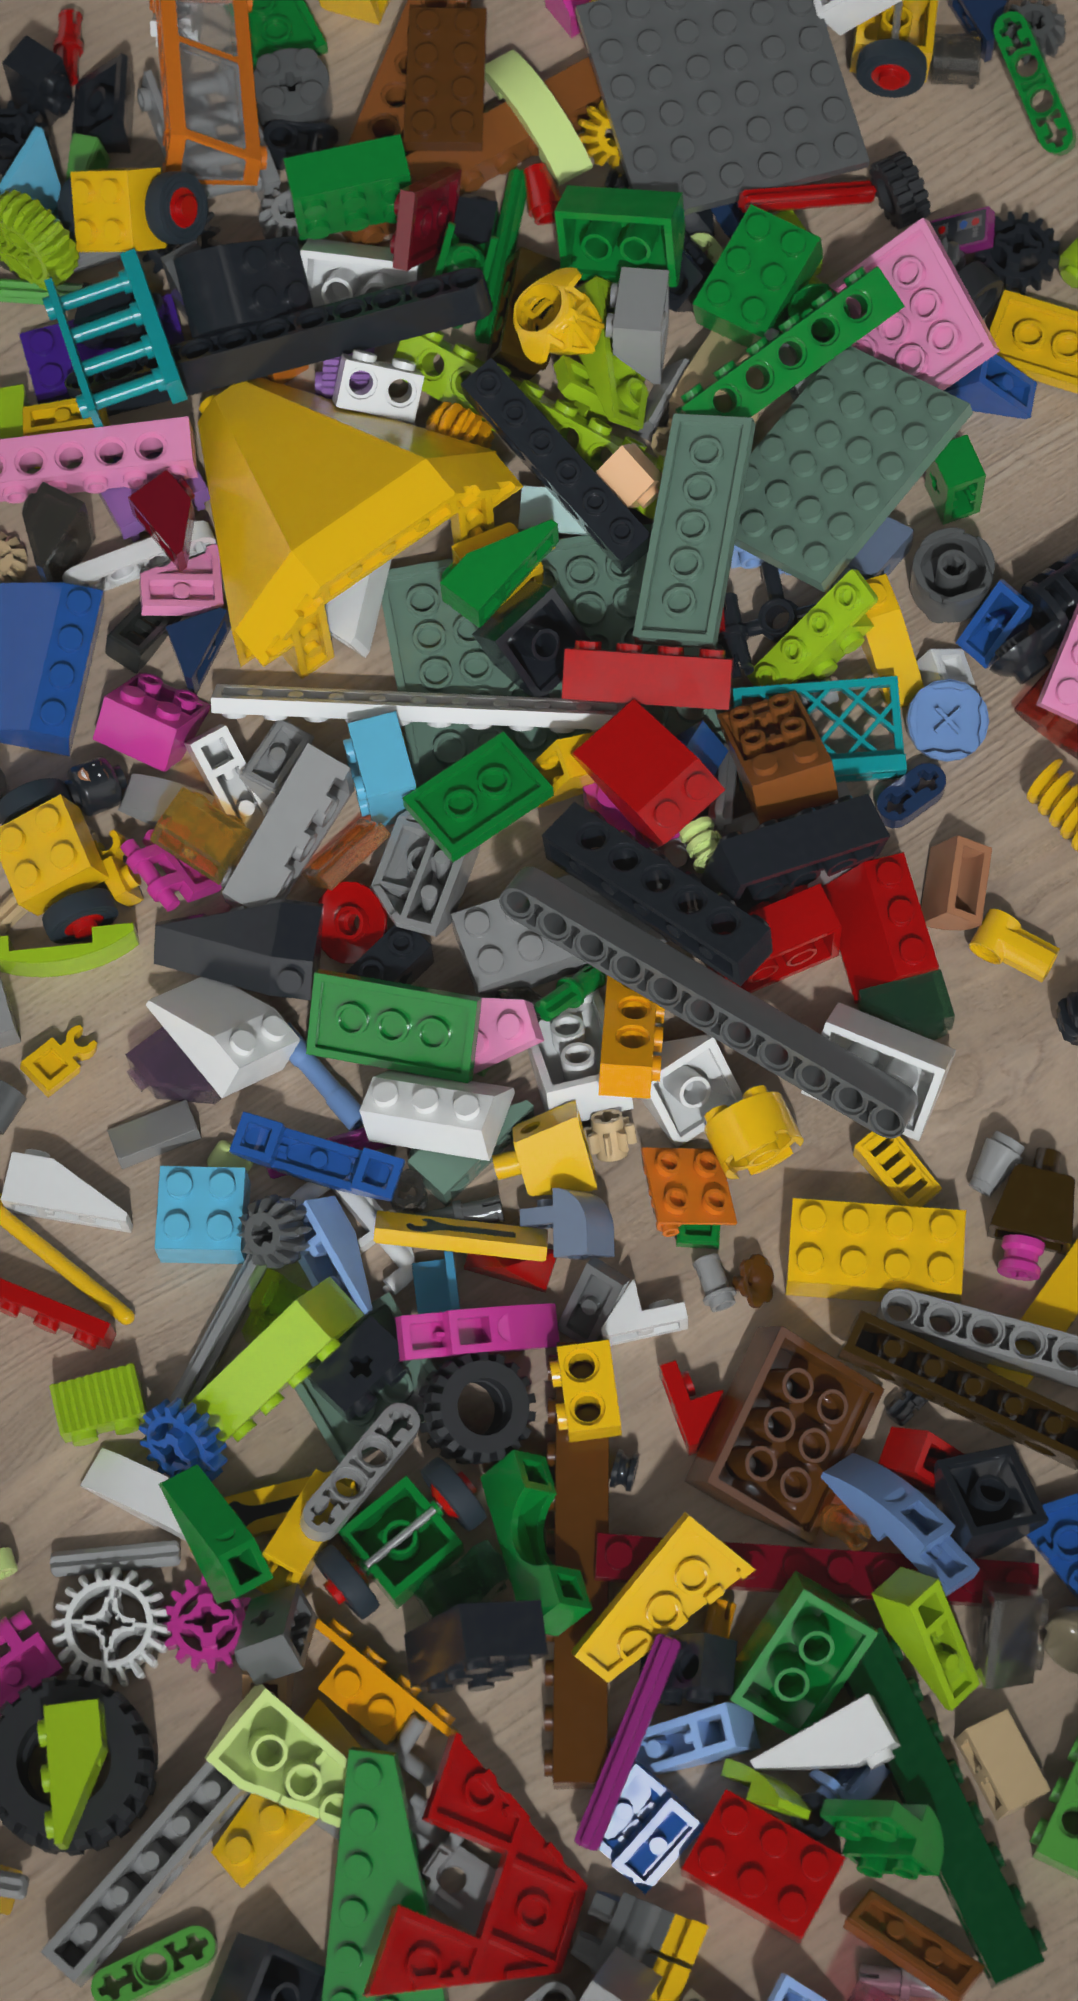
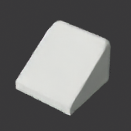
M962 648L929 649L917 660L924 687L934 681L946 679L965 682L971 687L975 684Z

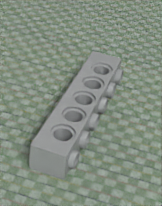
M207 1761L40 1952L70 1980L82 1988L251 1793L239 1789Z

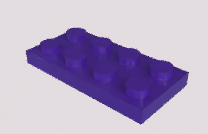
M171 293L162 295L165 309L163 328L168 343L172 345L184 342ZM74 319L68 321L70 328H74ZM59 324L20 333L19 336L38 404L70 399L64 382L67 376L74 372V368ZM81 343L76 344L82 361L115 350L107 347L92 349Z

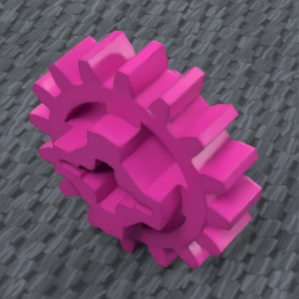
M203 1575L201 1577V1585L196 1587L189 1579L185 1580L187 1592L182 1595L173 1590L170 1594L176 1602L175 1606H163V1608H166V1614L171 1618L170 1622L163 1624L167 1625V1631L172 1633V1637L168 1638L164 1643L168 1650L180 1648L175 1659L182 1664L188 1658H191V1668L195 1672L200 1670L203 1663H207L211 1673L217 1672L218 1662L224 1661L229 1668L234 1667L231 1656L235 1654V1646L237 1645L251 1598L246 1597L239 1600L238 1597L229 1600L236 1608V1611L231 1609L223 1610L216 1603ZM193 1601H198L189 1614H183ZM213 1615L215 1620L220 1623L213 1624L212 1632L206 1633L200 1625L206 1623V1616ZM229 1633H235L233 1639L225 1647L221 1648V1643ZM182 1636L197 1638L201 1642L202 1651L191 1648L185 1643Z

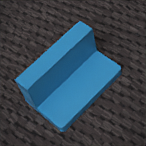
M444 1251L445 1259L412 1263L418 1314L461 1309L453 1252Z

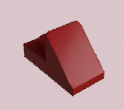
M674 1360L659 1365V1374L688 1456L697 1454L724 1399V1390L722 1389L690 1400L691 1396L696 1395L692 1379L688 1370L680 1372L678 1364Z

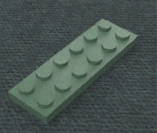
M673 413L632 635L636 644L716 649L756 426L753 418Z

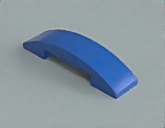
M244 1111L229 1150L231 1154L301 1180L385 1201L393 1200L405 1164V1159L365 1147L362 1151L286 1128L281 1122Z

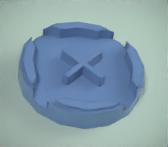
M952 679L934 681L919 690L909 703L905 719L908 736L915 748L928 758L942 762L961 760L976 751L986 738L989 725L987 705L978 692L973 690L967 683Z

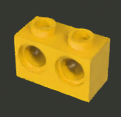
M602 1340L558 1346V1360L550 1361L553 1388L562 1387L564 1403L556 1404L559 1430L568 1429L569 1442L621 1436V1419L610 1341ZM578 1362H587L593 1366L594 1372L588 1378L578 1379L570 1373V1369ZM591 1404L600 1410V1415L591 1422H584L576 1416L578 1408Z

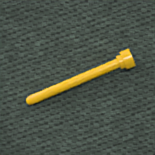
M0 1193V1226L121 1324L129 1325L134 1321L135 1314L133 1310L7 1210L1 1202L2 1194Z

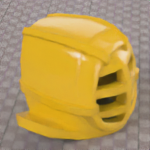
M561 268L542 277L525 289L515 303L513 324L525 356L534 363L543 364L547 361L549 353L558 355H586L596 351L595 346L599 341L602 329L605 328V323H602V319L590 298L575 288V285L582 277L577 268ZM541 299H543V300L532 310V308H533ZM551 305L550 310L543 319L539 318L541 313Z

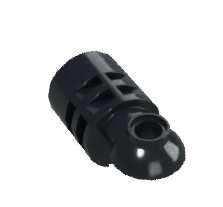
M1078 547L1022 585L1021 595L1033 604L1030 623L1036 632L1030 635L1024 629L1001 645L995 652L999 659L990 667L989 670L1000 676L1015 677L1018 683L1022 685L1050 664L1045 654L1053 648L1059 650L1078 604Z

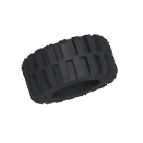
M68 1675L67 1680H58L55 1676L42 1679V1686L33 1689L28 1685L19 1690L20 1698L12 1705L6 1701L0 1708V1714L2 1715L0 1718V1820L2 1824L30 1846H36L44 1852L58 1855L59 1852H66L70 1856L84 1855V1851L94 1848L96 1851L109 1847L108 1841L117 1835L122 1839L131 1831L128 1826L136 1817L140 1820L148 1809L145 1805L148 1795H154L157 1784L154 1780V1770L158 1769V1755L154 1752L153 1744L155 1742L151 1731L146 1726L142 1716L119 1691L115 1692L106 1683L94 1679L90 1682L78 1675ZM99 1699L105 1708L107 1744L111 1756L110 1771L101 1789L88 1800L69 1848L61 1850L54 1844V1838L48 1839L46 1835L45 1811L52 1810L51 1804L43 1801L35 1793L28 1776L30 1759L39 1743L37 1722L39 1719H45L44 1706Z

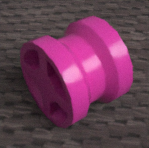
M1009 1234L1003 1236L1001 1247L1004 1250V1257L998 1262L997 1272L1002 1276L1015 1280H1038L1041 1274L1038 1259L1044 1254L1045 1243L1037 1238L1026 1235Z

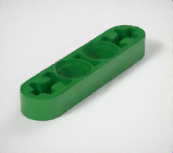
M1009 11L1003 13L994 24V36L1039 143L1044 150L1052 155H1066L1076 144V130L1031 24L1018 12ZM1013 21L1017 26L1022 25V28L1017 31L1019 40L1024 46L1030 41L1031 46L1016 50L1017 47L1014 40L1009 36L1003 35L1008 31L1007 24ZM1010 50H1016L1012 55H1010ZM1027 55L1036 57L1038 61L1036 72L1028 77L1021 76L1017 69L1020 59ZM1040 91H1049L1053 97L1052 106L1045 112L1035 111L1032 104L1034 96ZM1060 112V118H1053ZM1053 118L1056 127L1060 131H1067V135L1062 138L1064 144L1058 147L1054 142L1049 143L1048 139L1053 137L1051 127L1046 122L1040 126V121Z

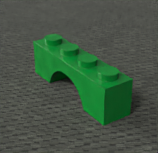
M512 1450L480 1477L516 1601L541 1600L545 1634L559 1636L591 1611L592 1607L581 1571L555 1566L549 1559L545 1549V1519L549 1507L557 1495L546 1457Z

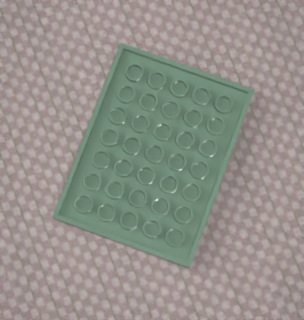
M653 523L644 524L643 526L651 534ZM589 535L559 539L555 549L550 551L541 561L544 571V580L541 584L554 587L589 639L602 642L601 650H616V643L636 644L632 635L648 552L622 573ZM453 558L389 569L382 598V608L398 692L529 697L489 659L472 635L478 627L442 601L440 579L445 569L453 563ZM717 641L716 649H722V644H719ZM643 644V652L658 653V646L660 645ZM684 647V655L699 656L701 648ZM563 680L544 698H562ZM732 691L729 710L640 704L674 736L679 735L703 720L722 743L726 742L717 715L734 709ZM410 722V724L404 726L411 768L417 788L503 731L531 763L557 739L592 732L591 729H575L570 733H557L546 727H534L529 731H514L509 726L493 725L489 729L478 730L470 728L468 724L453 723L448 727L435 728L428 726L427 722Z

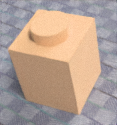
M635 443L622 445L595 472L628 509L639 506L646 508L658 497V487L661 483L662 473Z

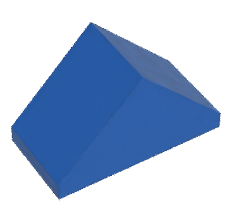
M999 580L958 638L956 644L985 669L990 667L998 659L995 652L1001 645L1022 630H1028L1033 604L1005 580Z

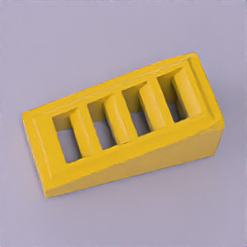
M871 1131L854 1146L853 1156L898 1205L923 1207L942 1191V1187L901 1136L893 1139L884 1138ZM885 1141L888 1147L874 1157L871 1151ZM897 1154L900 1160L886 1171L882 1165ZM909 1168L913 1173L897 1185L893 1179ZM920 1180L925 1186L908 1199L904 1193Z

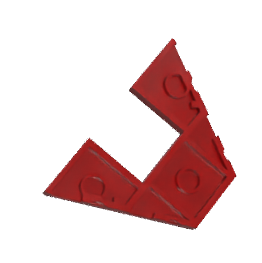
M458 1732L449 1735L421 1820L501 1854L475 1937L400 1905L393 1906L362 1996L373 1997L555 1975L562 1971L588 1885L574 1869H570L565 1864L563 1855L551 1841L547 1842L529 1821L531 1817L511 1793L505 1792L499 1786L495 1774L490 1768H484L463 1743V1736Z

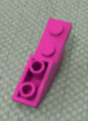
M555 1303L448 1310L438 1313L395 1317L400 1361L461 1356L479 1352H488L490 1354L557 1347V1342H560Z

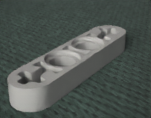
M395 1403L388 1406L308 1500L300 1518V1526L302 1532L309 1539L318 1542L332 1539L413 1443L420 1427V1417L412 1406L405 1403ZM401 1419L406 1421V1428L399 1429L391 1442L386 1436L389 1434L393 1422L397 1423ZM368 1447H376L384 1453L385 1462L377 1466L370 1465L363 1459L362 1451ZM350 1478L358 1484L360 1491L352 1497L344 1496L337 1491L336 1482L339 1479ZM330 1501L335 1507L331 1511L328 1523L323 1522L319 1526L313 1522L315 1515L320 1516L326 1510Z

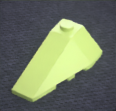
M262 1684L254 1686L229 1715L206 1754L205 1759L239 1789L257 1794L292 1810L295 1809L341 1828L348 1759Z

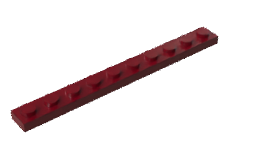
M597 1533L594 1581L627 1583L664 1537ZM723 1542L756 1569L746 1578H739L726 1590L780 1593L796 1570L830 1590L838 1597L873 1599L872 1593L900 1567L919 1572L904 1554ZM972 1559L980 1568L975 1577L946 1597L949 1605L1036 1610L1039 1607V1563Z

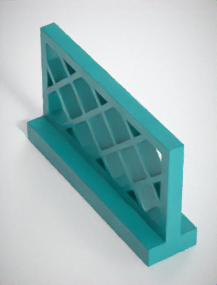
M898 676L733 688L732 690L734 708L742 706V698L759 697L765 700L769 699V696L785 694L796 690L797 694L802 695L812 704L807 709L809 716L817 708L833 721L834 724L823 735L821 740L833 762L836 783L899 779L906 774L907 764L903 745ZM889 687L890 704L881 714L862 700L873 688ZM863 689L858 696L851 691ZM841 691L853 701L840 717H837L821 703L830 692ZM822 692L817 699L810 694ZM857 705L875 719L862 736L843 722ZM890 711L892 715V724L885 719V717L888 715ZM881 724L893 734L894 749L877 750L866 739ZM838 727L857 741L847 753H836L825 744L826 740ZM860 746H863L867 750L864 752H855ZM739 778V788L740 790H744L741 780Z

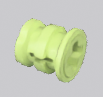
M708 816L689 822L679 832L681 842L687 844L686 851L690 858L696 859L693 867L697 873H704L718 845V841L722 838L719 831L716 830L714 832V822Z

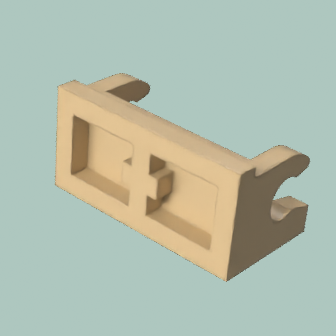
M1008 1709L966 1728L954 1740L996 1821L1036 1802L1038 1798L1051 1791Z

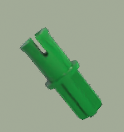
M586 964L573 976L559 979L556 989L536 1002L535 1011L540 1014L543 1021H550L569 1007H580L589 994L605 985L606 975L593 966Z

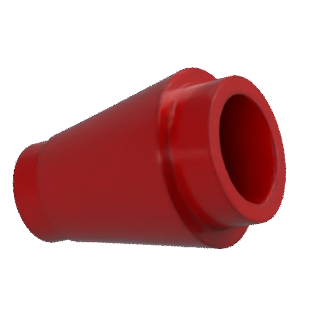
M545 163L530 165L523 171L525 175L528 215L534 219L536 225L556 222L555 209L562 195L547 170Z

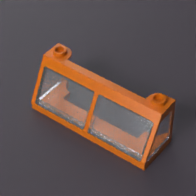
M149 0V9L156 16L164 116L163 146H165V151H167L165 163L162 164V173L169 171L187 172L196 177L201 184L257 186L260 170H266L267 147L260 146L248 13L252 12L253 0Z

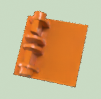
M641 1148L644 1162L643 1170L648 1179L649 1196L652 1197L651 1206L655 1210L657 1219L656 1228L662 1232L664 1237L677 1235L681 1225L737 1224L727 1177L713 1149Z

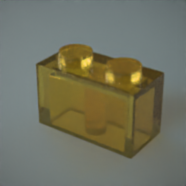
M183 786L158 820L150 841L220 885L227 871L243 852L244 846L253 831L247 828L238 817L226 814L213 806L204 795L198 792H191Z

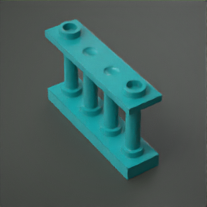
M135 248L120 253L125 269L118 271V276L59 296L52 278L44 280L49 296L42 298L50 321L55 319L58 321L82 394L75 396L82 418L91 417L95 428L104 427L99 409L156 389L159 392L167 390L172 404L188 399ZM125 291L126 294L133 292L136 301L129 304L130 308L70 328L65 311ZM136 323L137 327L145 326L147 334L140 336L141 341L84 361L81 360L76 344ZM147 356L148 360L156 358L159 367L151 369L152 374L95 394L92 393L88 376Z

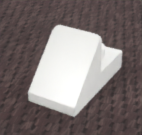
M633 1279L602 1326V1340H609L610 1346L686 1330L688 1329V1315L685 1303L674 1304V1300L665 1299L650 1304L648 1310L642 1311L635 1280Z

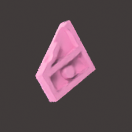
M218 544L207 546L204 554L189 559L187 568L182 572L171 561L164 567H154L140 573L141 616H196L219 607L224 609Z
M482 998L473 1074L544 1041L532 1002L519 999Z

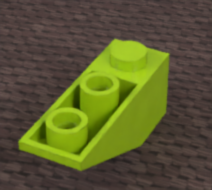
M99 1699L44 1706L45 1719H39L37 1722L40 1747H47L48 1764L41 1766L44 1793L50 1792L52 1807L51 1811H45L46 1835L48 1839L54 1838V1844L61 1850L68 1849L108 1753L105 1708Z

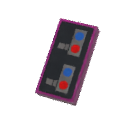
M989 206L930 221L938 238L946 236L947 242H958L959 249L965 252V254L993 248L995 212Z

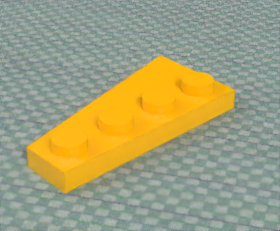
M684 1512L571 1652L577 1659L609 1683L651 1650L656 1635L659 1633L666 1635L672 1630L674 1632L688 1622L687 1618L707 1603L712 1604L725 1594L724 1590L739 1578H746L756 1569L688 1513Z
M317 1698L303 1720L348 1759L351 1747H363L328 1707ZM251 1793L211 1850V1853L241 1888H244L316 1822L318 1818L295 1809L292 1810L277 1802Z

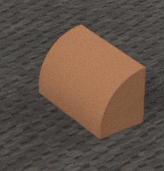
M959 835L930 847L921 906L927 927L956 931L981 926L992 855L991 847Z

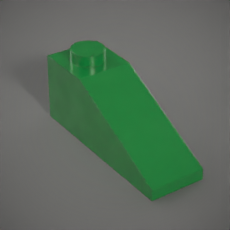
M550 519L469 552L458 564L456 562L451 563L445 569L440 579L442 601L478 628H481L559 542L558 523Z

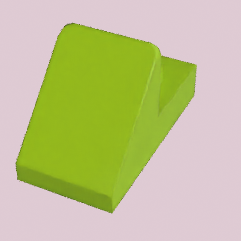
M562 355L553 367L558 381V389L566 397L564 400L578 407L577 414L589 421L591 417L602 421H609L589 379L586 367Z

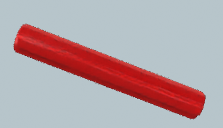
M869 180L749 189L739 193L737 204L743 213H746L750 204L767 212L871 204L875 200L877 191Z

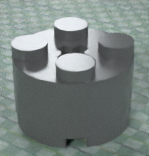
M309 48L282 49L271 54L262 55L258 59L257 67L254 71L257 116L264 128L270 122L282 119L303 123H324L327 118L329 121L333 111L329 74L326 66L318 58L314 50Z
M944 528L926 536L913 559L910 590L914 602L930 621L934 623H955L975 616L992 589L995 559L991 548L978 535L976 538L965 533V530L960 528Z

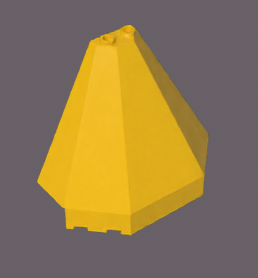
M264 378L232 384L220 394L207 397L199 406V411L202 415L197 422L231 630L240 667L255 657L265 667L282 655L298 676L304 679L334 658L325 604L448 519L451 520L453 545L495 528L493 508L522 489L523 485L497 456L495 450L399 420L339 408L334 405L331 399Z

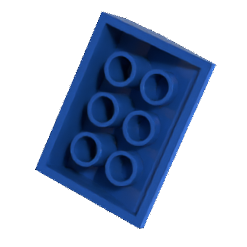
M64 582L0 583V743L70 757L104 611L103 590Z

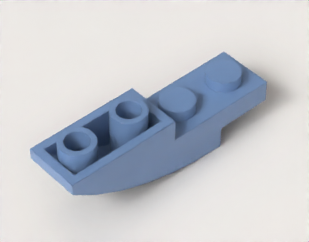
M852 1453L825 1470L820 1476L878 1542L888 1536L920 1573L939 1579L946 1597L972 1580L980 1568L950 1536L956 1526L921 1492L889 1469L868 1458Z

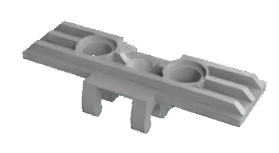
M415 1793L410 1800L407 1812L412 1836L416 1840L420 1874L430 1881L426 1888L429 1906L433 1905L476 1935L496 1870L460 1846L465 1838L421 1820L428 1800ZM320 1819L314 1822L318 1827L339 1840L340 1828L325 1823ZM448 1868H459L466 1875V1884L457 1893H448L440 1885L441 1875Z

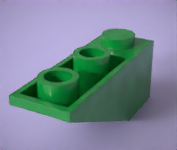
M198 1464L159 1483L217 1604L238 1598L274 1578L255 1538Z

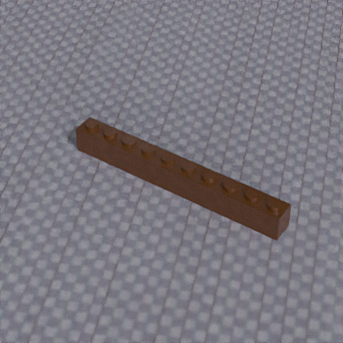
M557 1342V1347L587 1342ZM558 1354L548 1356L549 1382H552L550 1361L558 1360ZM578 1362L570 1369V1373L578 1379L588 1378L594 1372L593 1366L587 1362ZM556 1387V1398H548V1424H556V1441H548L547 1463L549 1467H556V1484L554 1486L557 1495L549 1507V1510H555V1527H547L546 1551L547 1554H555V1566L581 1571L592 1610L559 1636L546 1634V1641L554 1642V1660H545V1687H554L553 1704H545V1732H553V1749L544 1750V1777H553L554 1789H594L608 1756V1683L577 1659L571 1651L609 1605V1582L594 1581L596 1535L597 1533L609 1534L610 1437L569 1442L568 1429L559 1430L556 1404L564 1403L562 1387ZM591 1404L583 1405L576 1411V1416L584 1422H591L600 1415V1410Z

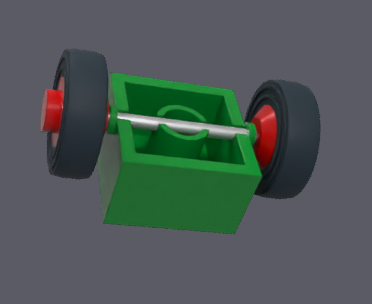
M440 1457L431 1460L420 1471L424 1481L431 1489V1496L434 1500L428 1502L406 1475L340 1529L338 1534L341 1542L357 1560V1564L353 1560L346 1559L333 1545L325 1547L314 1558L316 1566L327 1580L323 1584L327 1592L338 1605L345 1602L362 1620L371 1615L380 1606L378 1599L369 1588V1580L365 1574L372 1578L396 1609H398L465 1554L463 1542L441 1516L445 1513L453 1517L467 1531L475 1529L487 1517L483 1507L474 1496L477 1490L462 1471L457 1474Z

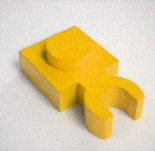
M76 1025L68 1031L66 1041L62 1045L52 1037L20 1063V1069L48 1098L80 1073L81 1066L76 1062L77 1060H88L97 1051L98 1043L95 1040L84 1047L78 1046L75 1043L83 1034L81 1025Z

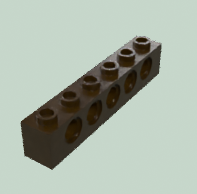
M863 1310L854 1318L838 1353V1358L1074 1470L1078 1469V1412Z

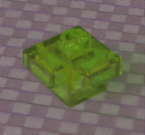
M268 1268L261 1282L256 1286L249 1302L251 1312L241 1330L245 1342L252 1343L296 1299L308 1292V1290L295 1285L285 1278L283 1274Z

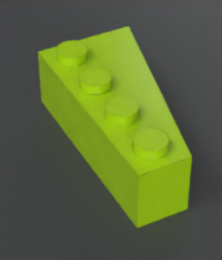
M329 1276L296 1299L185 1407L193 1402L196 1404V1413L202 1415L207 1412L210 1415L207 1422L209 1426L219 1427L221 1430L215 1435L217 1440L225 1443L233 1437L239 1442L257 1426L253 1418L260 1411L266 1416L285 1399L281 1392L288 1385L293 1389L300 1385L313 1372L309 1366L317 1359L323 1362L342 1345L338 1339L365 1314Z

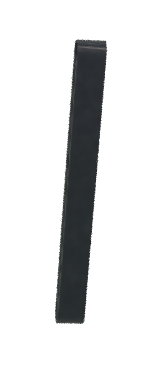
M469 267L169 346L186 395L190 396L342 356V353L352 354L353 350L364 351L479 321L493 311V303L482 270ZM147 356L88 376L87 378L92 393L95 394L152 374L151 369L159 366L155 357L148 360ZM74 371L67 376L64 382L70 399L82 394ZM156 389L105 408L109 417L171 401L167 390L159 392Z

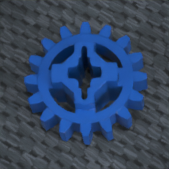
M177 1397L172 1402L168 1398L164 1399L143 1416L145 1422L139 1426V1430L146 1435L140 1441V1444L149 1448L151 1452L146 1457L147 1460L156 1461L159 1465L157 1472L161 1474L166 1473L170 1478L198 1464L212 1482L223 1473L221 1467L227 1463V1458L220 1453L227 1447L226 1443L217 1440L215 1436L221 1430L219 1427L209 1426L207 1422L210 1415L207 1412L202 1415L196 1413L195 1403L192 1402L187 1407H184L181 1398Z

